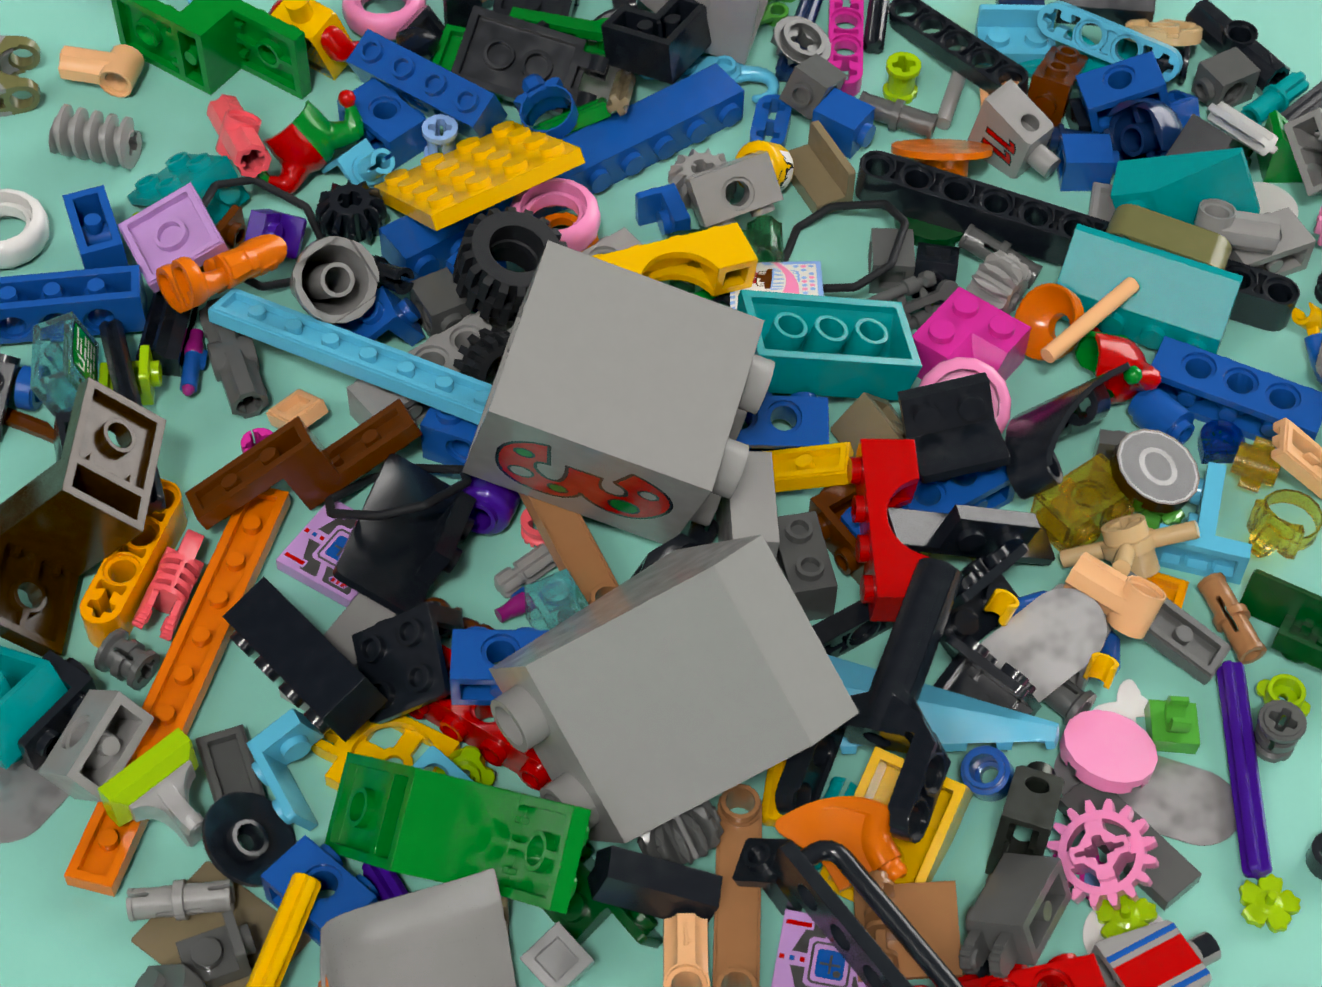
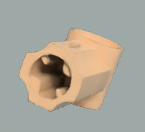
M118 44L110 52L64 45L60 52L58 71L61 79L99 84L106 93L112 96L126 97L131 94L145 65V59L137 49L126 44Z
M1087 552L1080 556L1077 563L1071 569L1063 587L1079 590L1093 598L1100 605L1104 614H1106L1107 622L1118 632L1134 639L1144 638L1166 600L1165 592L1153 582L1134 575L1127 577Z
M677 913L671 918L664 919L663 987H710L708 919L700 918L695 913Z

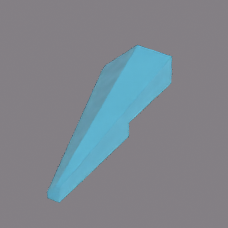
M828 655L850 696L869 691L877 669ZM928 684L923 685L917 701L932 731L938 736L946 752L966 751L968 743H996L999 750H1012L1013 742L1045 743L1046 749H1055L1059 741V723ZM843 737L840 749L842 754H856L857 746L865 745L850 743L846 737ZM890 751V753H902L897 751Z

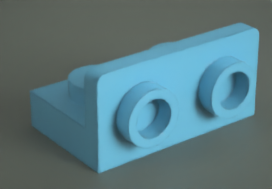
M981 4L979 6L975 36L1016 63L1043 59L1050 48L1056 46L1055 40L1042 34L1037 25L1038 13L1045 5ZM1056 12L1047 15V18L1052 21L1051 28L1054 27ZM981 63V64H978V65H992V64H989V63Z

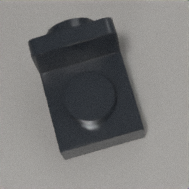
M918 242L914 276L917 278L918 274L929 270L935 273L937 280L934 286L924 287L928 293L935 291L937 285L942 280L947 279L956 282L960 247ZM919 292L912 294L911 297L913 299L920 297Z
M748 838L744 843L732 877L734 882L742 887H761L782 915H784L785 909L801 912L803 907L773 871L778 848L790 841V839Z

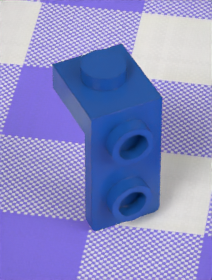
M384 286L377 289L373 305L362 317L347 323L332 324L372 340L377 339L384 332L390 330L411 346H414L425 337L418 322L421 314L413 302L406 297L401 300Z

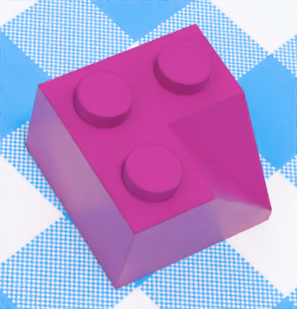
M959 286L912 335L922 364L917 377L922 380L924 375L940 362L956 357L976 358L994 367L1006 381L1024 361L1031 327Z

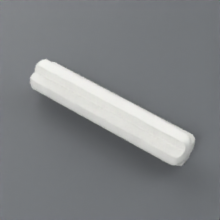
M1221 101L1217 105L1211 103L1207 108L1210 111L1207 119L1258 154L1265 156L1268 152L1274 154L1278 150V147L1275 146L1278 137L1274 133L1225 102Z

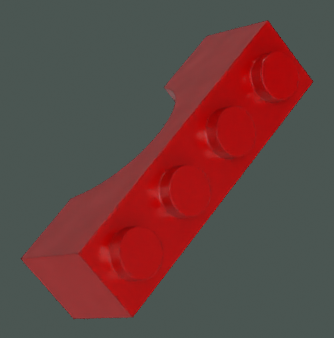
M860 439L855 457H849L847 464L848 483L855 484L856 495H853L851 503L852 522L859 523L860 534L857 535L855 544L857 563H864L865 575H861L860 600L861 603H868L870 621L895 622L919 559L930 558L905 546L893 533L887 517V509L889 507L899 508L912 502L920 478L915 439Z

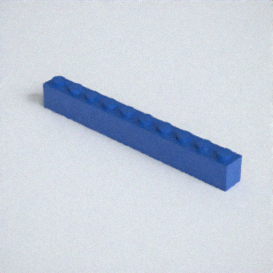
M715 63L629 105L627 113L623 116H619L618 112H615L606 119L562 138L561 140L581 148L585 163L556 177L573 180L588 188L592 194L600 193L607 187L629 176H634L641 170L661 160L668 159L682 149L694 143H699L706 137L726 127L735 125L743 119L745 90ZM514 196L439 231H435L405 215L379 228L382 257L388 260L390 264L410 268L414 273V279L401 276V279L409 282L446 268V260L459 250L469 223L473 224L474 218L481 213L487 216L489 209L498 207L501 212H504L506 207H510ZM559 206L546 207L536 211L533 216L540 219L542 216L545 217L568 208Z

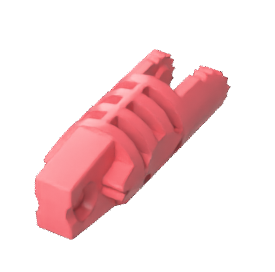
M187 529L178 550L166 547L158 564L156 574L148 586L134 616L133 626L142 629L148 623L153 607L160 612L169 614L160 628L161 634L159 637L167 641L172 639L187 606L191 591L198 581L205 564L195 559L203 542L204 535Z

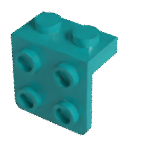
M180 152L165 162L167 167L157 174L147 175L135 183L136 189L127 198L131 205L150 206L191 182L202 200L213 182L239 177L227 156ZM243 185L220 188L216 191L206 209L214 224H216L224 217L232 205L240 206L250 197Z

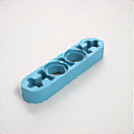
M1054 1L1042 7L1038 13L1037 25L1042 34L1111 64L1125 60L1118 54L1117 46L1121 39L1130 38L1138 46L1137 55L1146 53L1148 45L1153 48L1152 51L1156 59H1160L1164 54L1170 56L1168 63L1174 67L1173 70L1167 69L1162 74L1165 82L1175 78L1182 70V55L1173 46L1069 3ZM1059 9L1062 11L1060 15L1062 20L1072 23L1077 16L1080 17V21L1074 27L1072 37L1067 34L1072 28L1066 25H1059L1055 29L1051 28L1052 21L1047 18V15ZM1088 23L1098 25L1102 31V38L1096 45L1087 44L1082 38V29Z

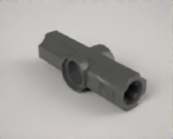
M220 298L209 300L206 306L199 310V318L205 338L208 341L207 350L217 382H222L232 415H240L245 419L257 416L264 407L269 405L266 388L259 373L260 366L253 340L248 336L209 322L208 309Z

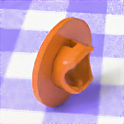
M910 139L892 143L891 153L902 157L914 158L916 162L968 177L969 160L991 157L993 155V147L985 143L967 140Z

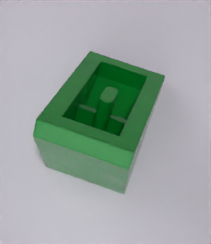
M1277 110L1269 113L1265 128L1278 137V141L1275 144L1278 150L1274 154L1268 152L1265 156L1256 153L1262 180L1265 183H1303L1283 126L1289 121Z

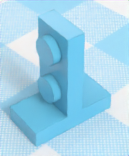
M1208 462L1203 479L1200 478L1197 492L1189 500V503L1197 505L1196 512H1189L1186 522L1196 520L1200 538L1155 548L1160 567L1204 577L1221 572L1226 577L1227 582L1240 585L1250 560L1252 544L1215 536L1227 465ZM1160 523L1159 528L1167 527L1170 525Z

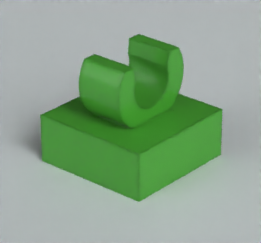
M1171 695L1168 696L1166 701L1149 699L1144 708L1146 732L1156 745V750L1196 754L1201 745L1196 703H1190L1189 697Z

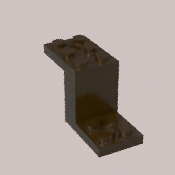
M90 377L78 385L61 459L0 504V637L42 657L49 650L58 656L62 654L79 576L143 532L166 425V419ZM108 431L116 435V440L120 447L112 443L108 436ZM18 589L27 593L32 608L25 606L18 596Z

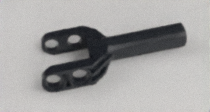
M936 558L919 559L869 691L850 696L859 713L813 746L787 759L775 793L776 809L781 815H785L798 807L820 799L842 739L846 737L850 743L870 747L876 746L887 751L907 753L888 804L890 833L897 840L917 843L924 837L951 761L938 736L932 731L917 701L963 580V575L958 568Z

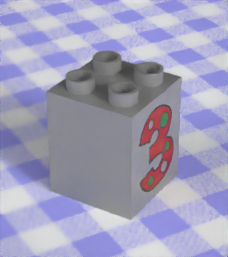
M548 240L517 313L462 472L661 544L678 536L689 521L706 527L709 526L721 497L730 499L740 481L747 461L749 445L736 441L743 426L747 412L752 414L758 412L773 375L775 361L755 354L765 320Z

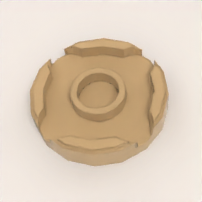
M1147 18L1133 19L1125 23V27L1171 46H1192L1200 44L1202 41L1203 29L1193 22L1174 19L1149 22ZM1124 38L1125 40H1128L1130 42H1135L1130 38Z

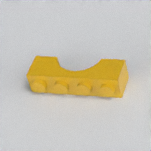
M738 222L723 226H713L706 230L682 236L675 235L665 240L644 245L638 244L627 249L592 256L657 281L681 280L693 283L706 290L713 297L752 287L758 258Z

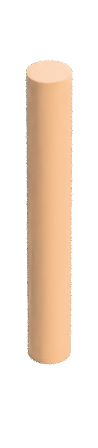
M1127 277L1041 349L1042 358L1048 363L1055 362L1139 291L1138 282L1132 277Z

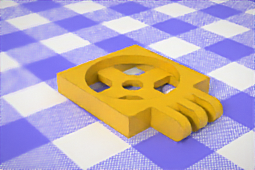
M403 715L383 724H375L368 719L346 742L330 729L324 735L327 741L319 740L311 747V750L317 756L333 763L325 774L326 786L338 791L348 752L385 761L390 758H398L403 762V765L412 766V756L421 743L437 747L448 758L452 752L461 747L459 741ZM391 727L403 733L394 747L383 749L369 742L374 733L383 728ZM434 766V769H433L432 772H436V769H437L436 766Z

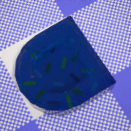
M1218 419L1209 421L1201 429L1197 444L1201 464H1208L1209 461L1218 464L1245 463L1248 455L1245 438L1241 429L1235 424Z

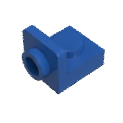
M675 183L636 193L635 214L639 226L657 222L661 234H668L669 238L675 235L682 236L691 233V217Z

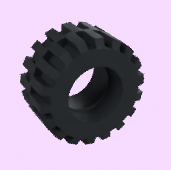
M498 207L489 209L487 216L482 213L474 218L473 224L469 223L465 230L453 266V283H457L456 292L459 298H467L465 306L471 311L479 310L481 312L479 317L487 321L489 317L497 319V324L506 326L508 321H513L514 323L547 241L549 240L568 247L566 242L560 241L562 234L557 228L551 229L548 226L550 221L543 216L540 219L534 217V212L525 209L524 213L517 212L516 207H506L504 212H501ZM496 261L512 262L524 269L525 272L508 270Z

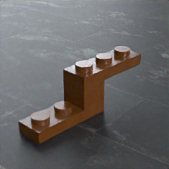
M400 398L327 448L322 446L301 418L297 416L185 492V495L197 520L206 530L231 516L233 512L258 495L268 491L271 486L282 479L287 482L311 511L323 503L329 495L345 488L362 475L370 472L375 466L386 460L389 454L396 453L405 448L409 443L421 436L422 432Z

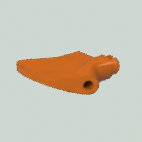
M857 796L830 797L798 807L781 816L775 823L776 830L781 836L792 840L802 849L819 840H832L848 848L868 872L875 870L885 871L888 873V879L892 880L893 883L898 878H903L907 874V867L900 860L902 854L890 833L888 805ZM820 862L827 869L839 892L853 887L833 862Z

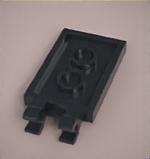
M473 5L451 72L490 91L496 97L513 102L517 96L524 93L522 81L525 77L533 73L540 75L544 81L553 77H560L564 88L572 95L576 106L579 107L597 99V96L592 93L578 90L583 74L585 73L592 78L605 81L610 65H608V58L585 52L587 47V40ZM570 102L569 105H568V108H570V109H571V105H572L571 102ZM555 108L545 113L557 116L564 113L566 108Z

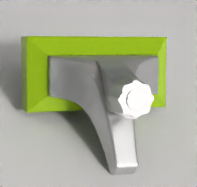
M179 728L97 789L107 815L118 827L131 820L139 822L141 820L154 819L170 827L186 846L192 847L202 839L201 833L204 818L189 805V790L196 777L195 770L199 767L191 739Z

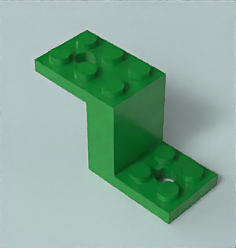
M348 752L324 844L331 847L340 856L388 871L443 883L494 868L501 896L546 910L567 914L570 899L573 897L577 886L576 873L582 848L589 837L588 823L591 810Z

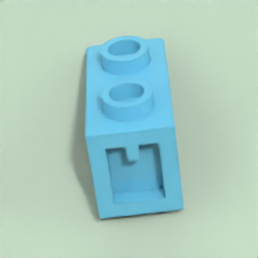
M291 708L246 744L255 759L252 763L253 771L266 786L270 787L276 798L272 801V806L277 815L288 825L294 823L311 831L318 826V822L287 765L307 755L311 747L325 736L301 712Z

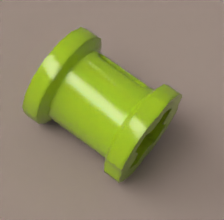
M893 53L886 61L888 80L883 85V96L885 99L895 102L897 99H902L906 101V104H909L917 97L918 88L915 80L921 72V61L912 53Z

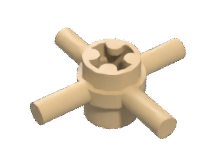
M1134 513L1113 519L1100 528L1103 541L1061 550L1060 560L1063 568L1072 567L1077 563L1080 556L1087 552L1099 560L1105 559L1111 562L1112 568L1126 576L1132 571L1137 576L1147 579L1158 573L1161 569L1155 548L1200 538L1199 527L1196 520L1152 529L1148 527L1144 515Z

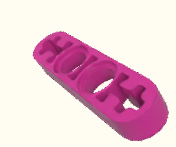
M829 0L828 38L831 43V54L827 61L841 71H848V80H845L840 90L854 97L860 92L863 76L864 0H849L850 7H843V0ZM850 23L855 27L843 29L838 27L837 24ZM848 49L853 51L854 54L848 56L840 55L836 50Z

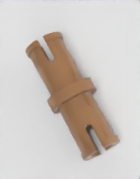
M1213 573L1203 578L1198 583L1197 588L1214 615L1213 624L1217 631L1220 633L1224 632L1239 662L1250 664L1264 656L1267 649L1260 641L1249 621L1251 614L1247 606L1238 602L1223 573Z

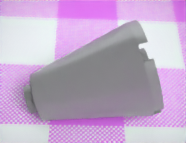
M328 236L310 243L300 253L290 277V289L302 308L315 319L330 324L347 323L362 317L373 305L376 299L377 282H379V270L373 256L361 243L345 237Z

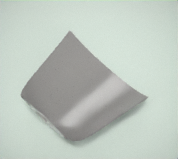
M491 868L460 879L363 906L327 921L321 928L320 933L321 986L326 987V975L329 987H516L508 933L495 869Z

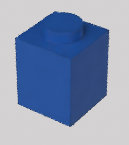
M834 88L813 110L812 122L819 120L844 156L849 159L861 147H867L876 132V126L873 125L875 107L837 88Z
M1110 134L1061 135L1057 153L1061 162L1056 168L1060 191H1091L1093 182L1110 184L1112 175H1115L1117 163L1120 161L1119 152L1112 148Z

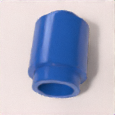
M1162 389L1139 391L1129 404L1128 414L1133 417V423L1140 429L1159 430L1174 437L1182 445L1189 440L1194 432V414Z
M979 746L969 751L965 755L960 769L964 784L971 789L977 798L989 802L1001 800L1008 795L1015 772L1004 753L992 746ZM989 769L998 771V775L993 781L983 783L982 777L985 771Z

